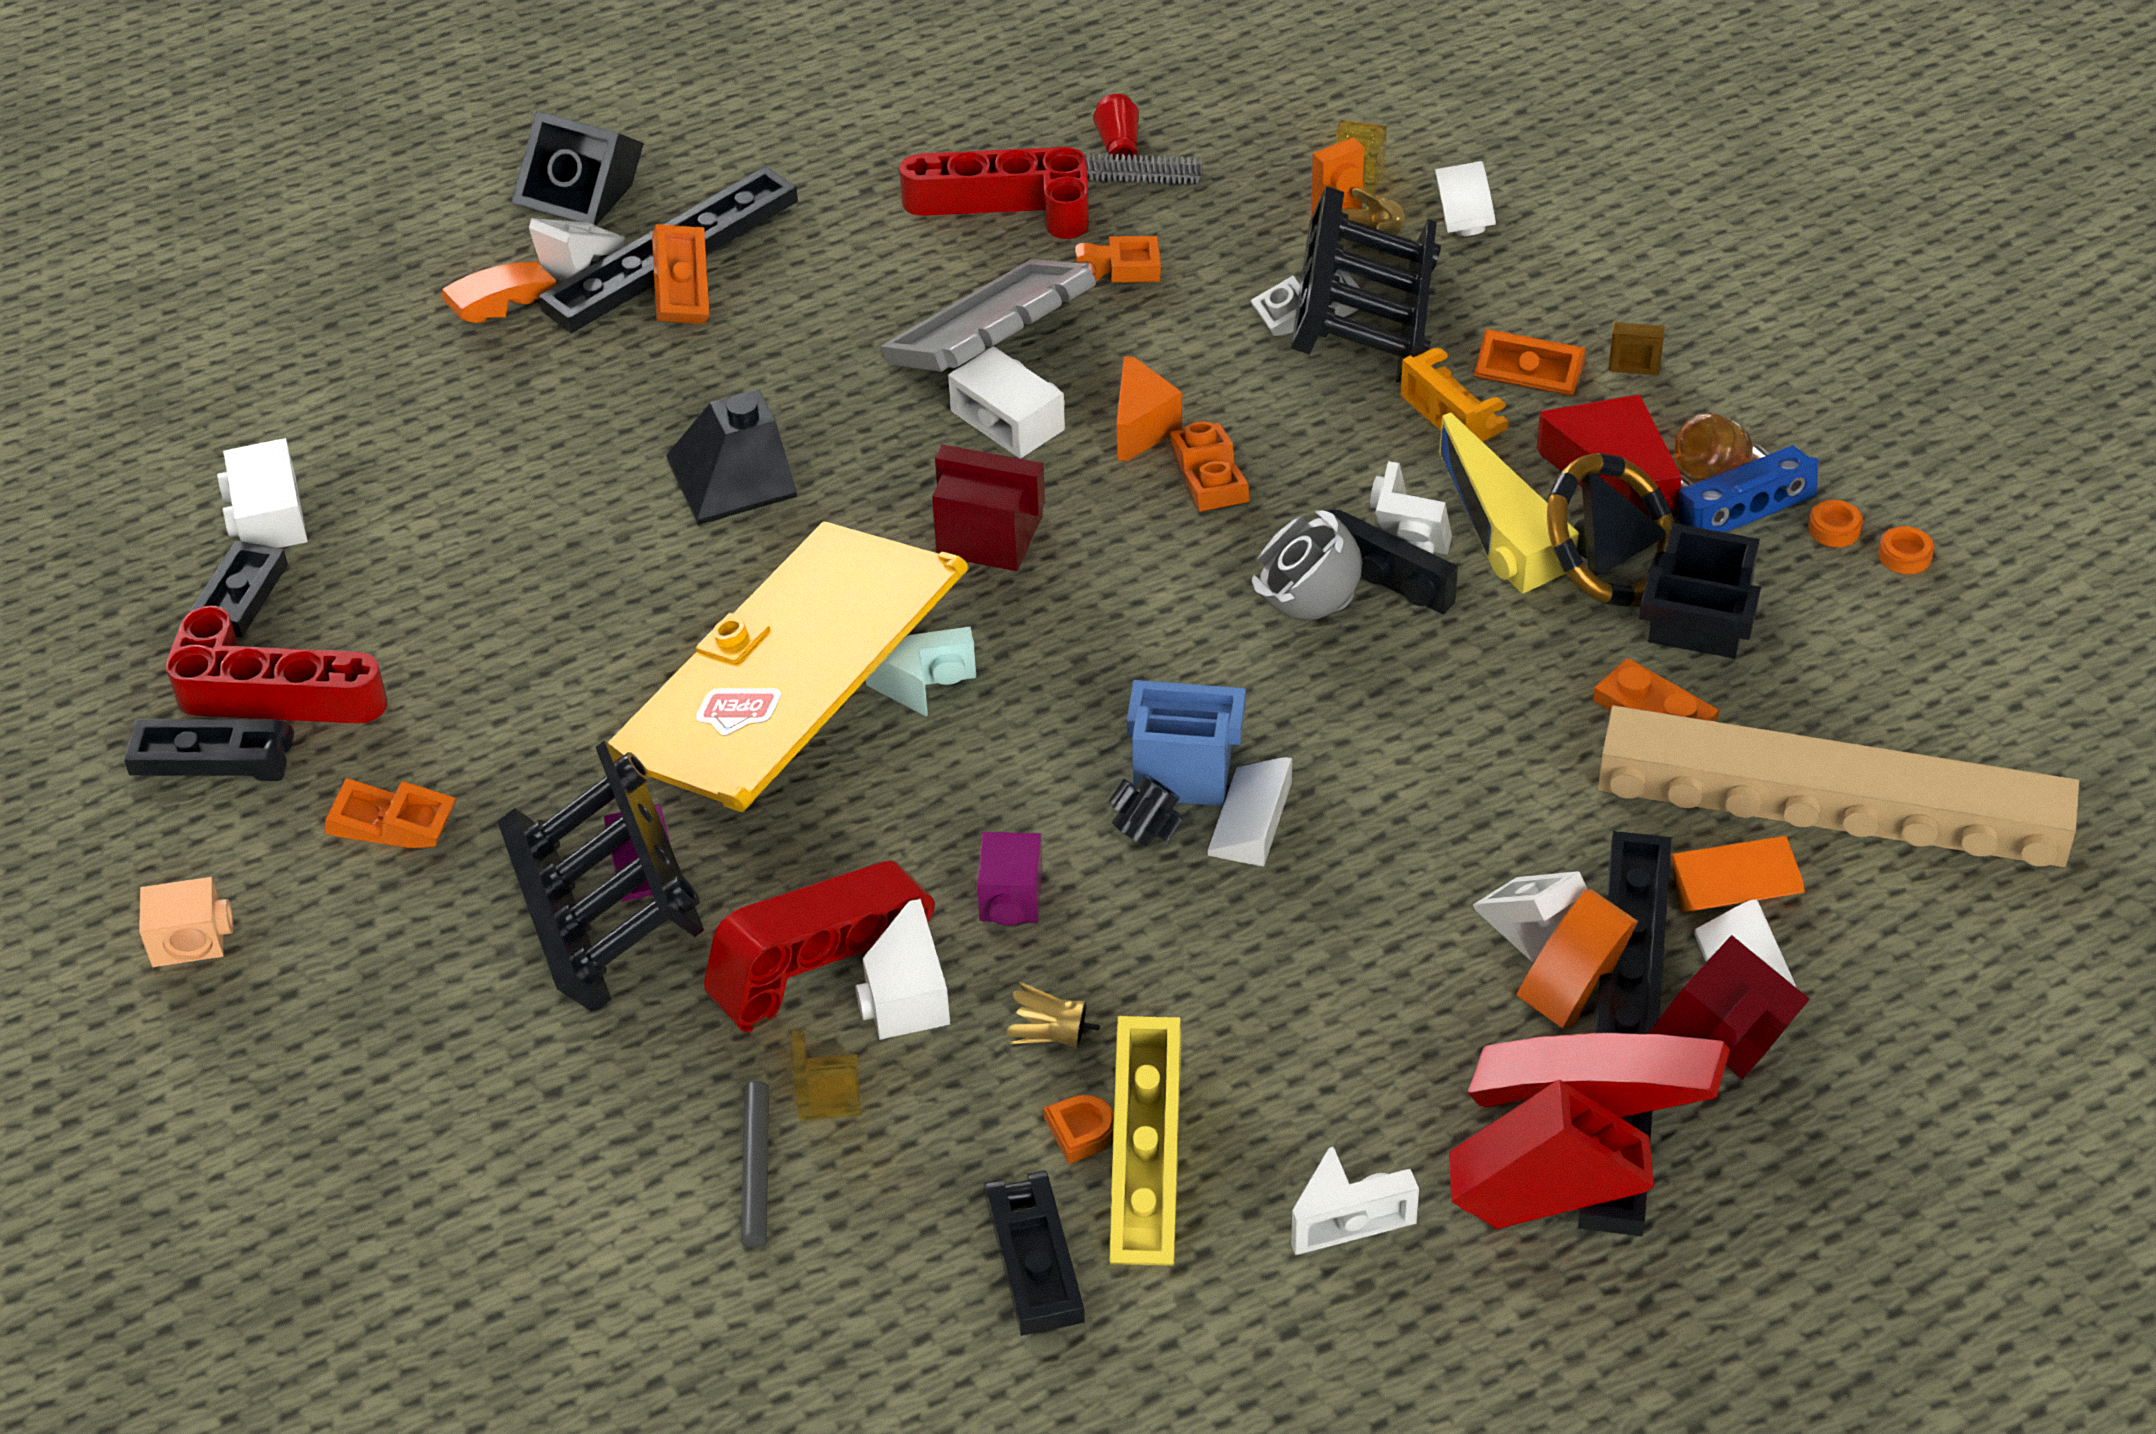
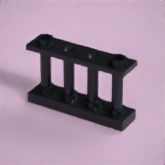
M1325 186L1309 223L1291 349L1310 355L1318 336L1326 338L1328 334L1399 356L1396 382H1401L1402 359L1410 355L1414 358L1428 351L1431 345V340L1424 338L1431 272L1437 264L1441 250V244L1435 243L1437 222L1427 219L1416 242L1349 220L1348 214L1342 212L1344 192ZM1342 238L1410 260L1409 271L1344 251V245L1337 242H1340ZM1338 269L1406 291L1405 303L1339 282L1340 277L1333 275V273L1335 274ZM1334 301L1402 323L1401 335L1336 315L1335 309L1328 307V305H1331Z
M605 740L595 748L606 776L546 822L543 820L534 822L516 808L497 821L556 988L590 1011L601 1008L611 1000L603 977L607 972L606 965L665 921L670 919L694 937L704 931L695 908L700 903L698 895L681 873L646 786V782L650 779L648 771L633 753L627 752L623 755ZM613 799H616L622 816L561 862L557 849L560 848L559 840ZM631 839L638 858L576 903L572 890L575 889L574 881ZM645 881H648L654 900L592 946L587 934L591 930L590 923Z

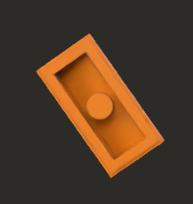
M1485 329L1474 377L1574 396L1586 362V352L1584 347Z
M1787 836L1670 854L1681 912L1744 903L1755 899L1763 900L1805 893L1803 879Z

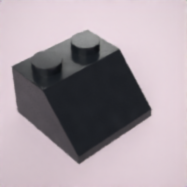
M536 111L511 203L577 222H588L596 226L632 186L644 143L620 133Z

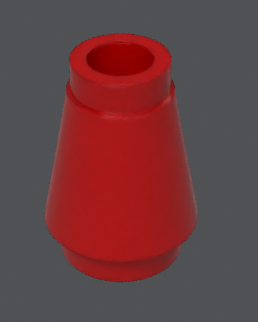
M1110 94L1103 97L1097 103L1093 114V121L1109 155L1113 154V160H1115L1116 154H1119V160H1121L1122 154L1125 155V160L1127 155L1130 154L1132 161L1133 155L1137 156L1139 109L1124 94Z

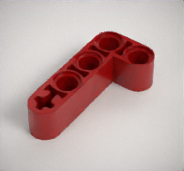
M1072 147L920 153L906 157L899 166L902 205L908 213L914 215L930 216L1045 210L1047 231L1052 236L1060 239L1077 238L1083 235L1089 227L1086 158L1080 150Z
M203 606L188 613L181 622L166 662V670L180 710L188 715L358 724L377 719L387 708V696L379 664L370 654L351 651L241 647L238 645L231 618L228 612L221 607Z
M889 860L739 908L727 915L715 930L704 979V990L741 1031L751 1032L754 1030L751 1025L766 1016L772 1019L779 1012L788 978L870 950L909 901L921 899L928 922L935 909V901L897 862Z

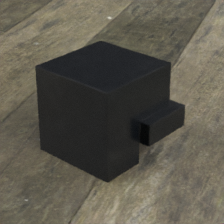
M1672 523L1664 551L1662 568L1651 566L1641 601L1639 619L1651 621L1648 642L1736 659L1740 639L1750 640L1758 607L1761 587L1752 584L1760 539Z

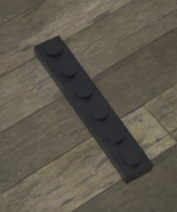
M765 166L663 225L703 227L707 255L797 203V187ZM653 231L539 295L541 311L572 334L654 286Z

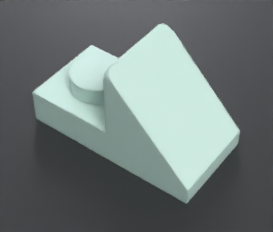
M971 626L907 635L865 680L866 685L914 711L928 716L925 685L935 683L951 685L964 679L976 678L974 641Z

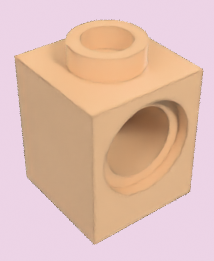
M212 877L140 887L139 933L152 967L223 957V935L233 933V915L229 900H219Z

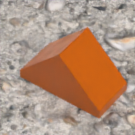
M1124 356L1116 424L1117 461H1129L1169 437L1170 432L1182 429V392L1137 358Z

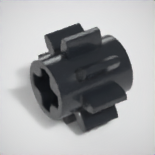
M1146 774L1135 785L1123 779L1109 800L1113 804L1112 808L1118 811L1112 824L1125 835L1144 846H1148L1152 839L1157 836L1168 842L1183 820L1178 816L1179 813L1173 809L1180 797L1164 784Z

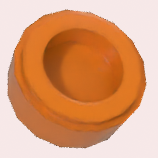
M1842 500L1819 502L1812 508L1809 514L1808 531L1813 539L1823 545L1830 547L1852 545L1861 535L1864 522L1863 515L1857 507Z
M1898 526L1887 530L1882 535L1878 556L1882 564L1894 572L1916 574L1925 571L1930 566L1935 546L1930 536L1920 529L1910 526Z

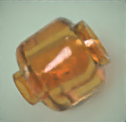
M1700 413L1688 419L1679 429L1675 438L1674 456L1677 465L1686 475L1699 481L1752 461L1753 444L1749 433L1742 425L1716 413Z

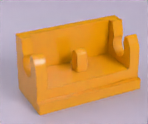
M1433 348L1414 358L1410 355L1402 359L1400 396L1440 431L1442 416L1450 412L1482 442L1508 429L1509 420L1503 415L1497 416L1494 414V412H1499L1506 407L1504 401L1498 397H1492L1480 402L1451 377V371L1446 366L1435 369L1432 367L1435 363L1442 362L1448 357V353L1442 348Z

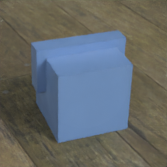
M1133 680L1127 715V737H1132L1133 784H1138L1142 776L1146 774L1176 793L1180 797L1177 803L1223 806L1226 797L1232 745L1241 744L1246 707V688Z

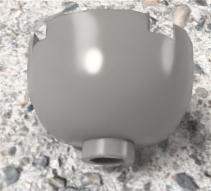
M1324 510L1315 511L1321 518L1307 522L1300 516L1276 533L1258 558L1264 565L1260 579L1253 573L1252 583L1255 591L1270 606L1290 618L1303 621L1314 620L1344 609L1351 602L1360 580L1363 561L1356 540L1347 527L1334 514Z

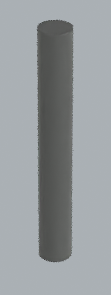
M761 1081L749 1082L744 1088L741 1243L744 1247L765 1246L767 1243L769 1086Z

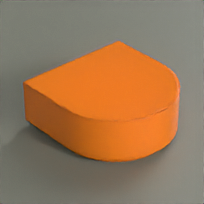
M1078 1095L1043 1107L1044 1119L1068 1164L1098 1154L1112 1143L1114 1111L1103 1099L1092 1095Z

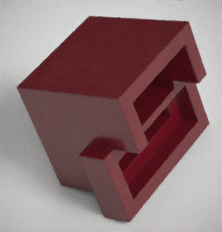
M941 444L935 456L937 487L932 495L936 553L946 552L959 556L966 562L1018 571L1043 516V506L1045 504L1044 463Z
M1731 935L1686 983L1648 1034L1724 1041L1730 1048L1726 1066L1743 1080L1808 1003L1810 998Z

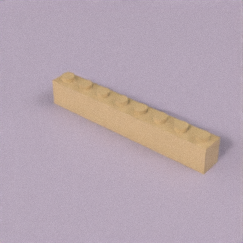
M1612 705L1602 754L1598 791L1614 793L1619 797L1627 799L1639 797L1669 802L1681 808L1700 807L1730 812L1742 818L1755 816L1785 821L1797 827L1815 826L1846 831L1857 837L1876 836L1906 841L1918 847L1931 845L1966 851L1974 856L1992 855L2026 861L2034 866L2053 865L2066 868L2076 833L2079 780Z

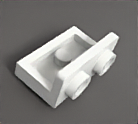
M1388 461L1385 476H1376L1372 487L1370 507L1376 509L1375 525H1380L1382 530L1432 554L1436 552L1447 555L1452 533L1446 503L1407 495L1400 463Z

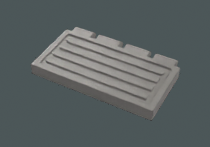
M1030 259L884 343L880 348L885 361L890 365L939 372L948 367L957 368L984 352L985 347H992L1023 329L1024 324L1030 325L1059 308L1062 302H1069L1096 285V280L1088 264Z

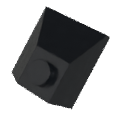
M760 389L710 402L666 455L667 461L697 525L797 497V491L776 421Z

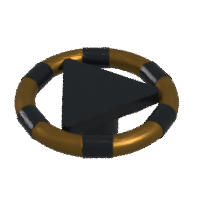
M1605 453L1582 456L1571 462L1558 474L1548 496L1547 527L1552 550L1567 576L1576 586L1592 598L1604 604L1629 607L1640 604L1651 566L1662 568L1665 547L1671 525L1674 523L1671 509L1660 487L1658 488L1650 476L1634 463L1621 456ZM1597 474L1618 477L1628 483L1640 495L1650 517ZM1582 480L1584 519L1579 520L1574 525V528L1579 532L1576 548L1568 530L1567 507L1578 482ZM1657 542L1656 553L1647 575L1640 582L1634 585H1623L1605 582L1597 577ZM1581 556L1587 559L1588 568L1584 565Z

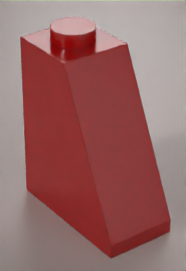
M1640 394L1540 411L1536 448L1543 458L1561 472L1571 462L1585 455L1605 453L1621 456L1637 465L1650 476L1658 488L1660 487L1671 509V513H1677L1682 476ZM1597 474L1650 517L1640 495L1628 483L1618 477ZM1580 480V481L1578 482V485L1581 486V487H1582V480Z
M1560 1079L1449 1151L1451 1202L1496 1229L1645 1193L1654 1187L1649 1136Z

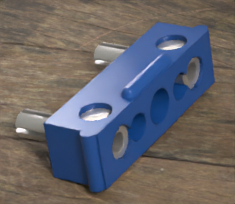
M1755 445L1747 451L1749 463L1695 484L1681 475L1678 520L1687 526L1727 532L1812 498L1817 494L1819 460L1815 457H1808L1794 445L1771 454L1760 445Z

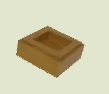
M1613 322L1608 370H1611V372L1657 376L1660 372L1665 326Z

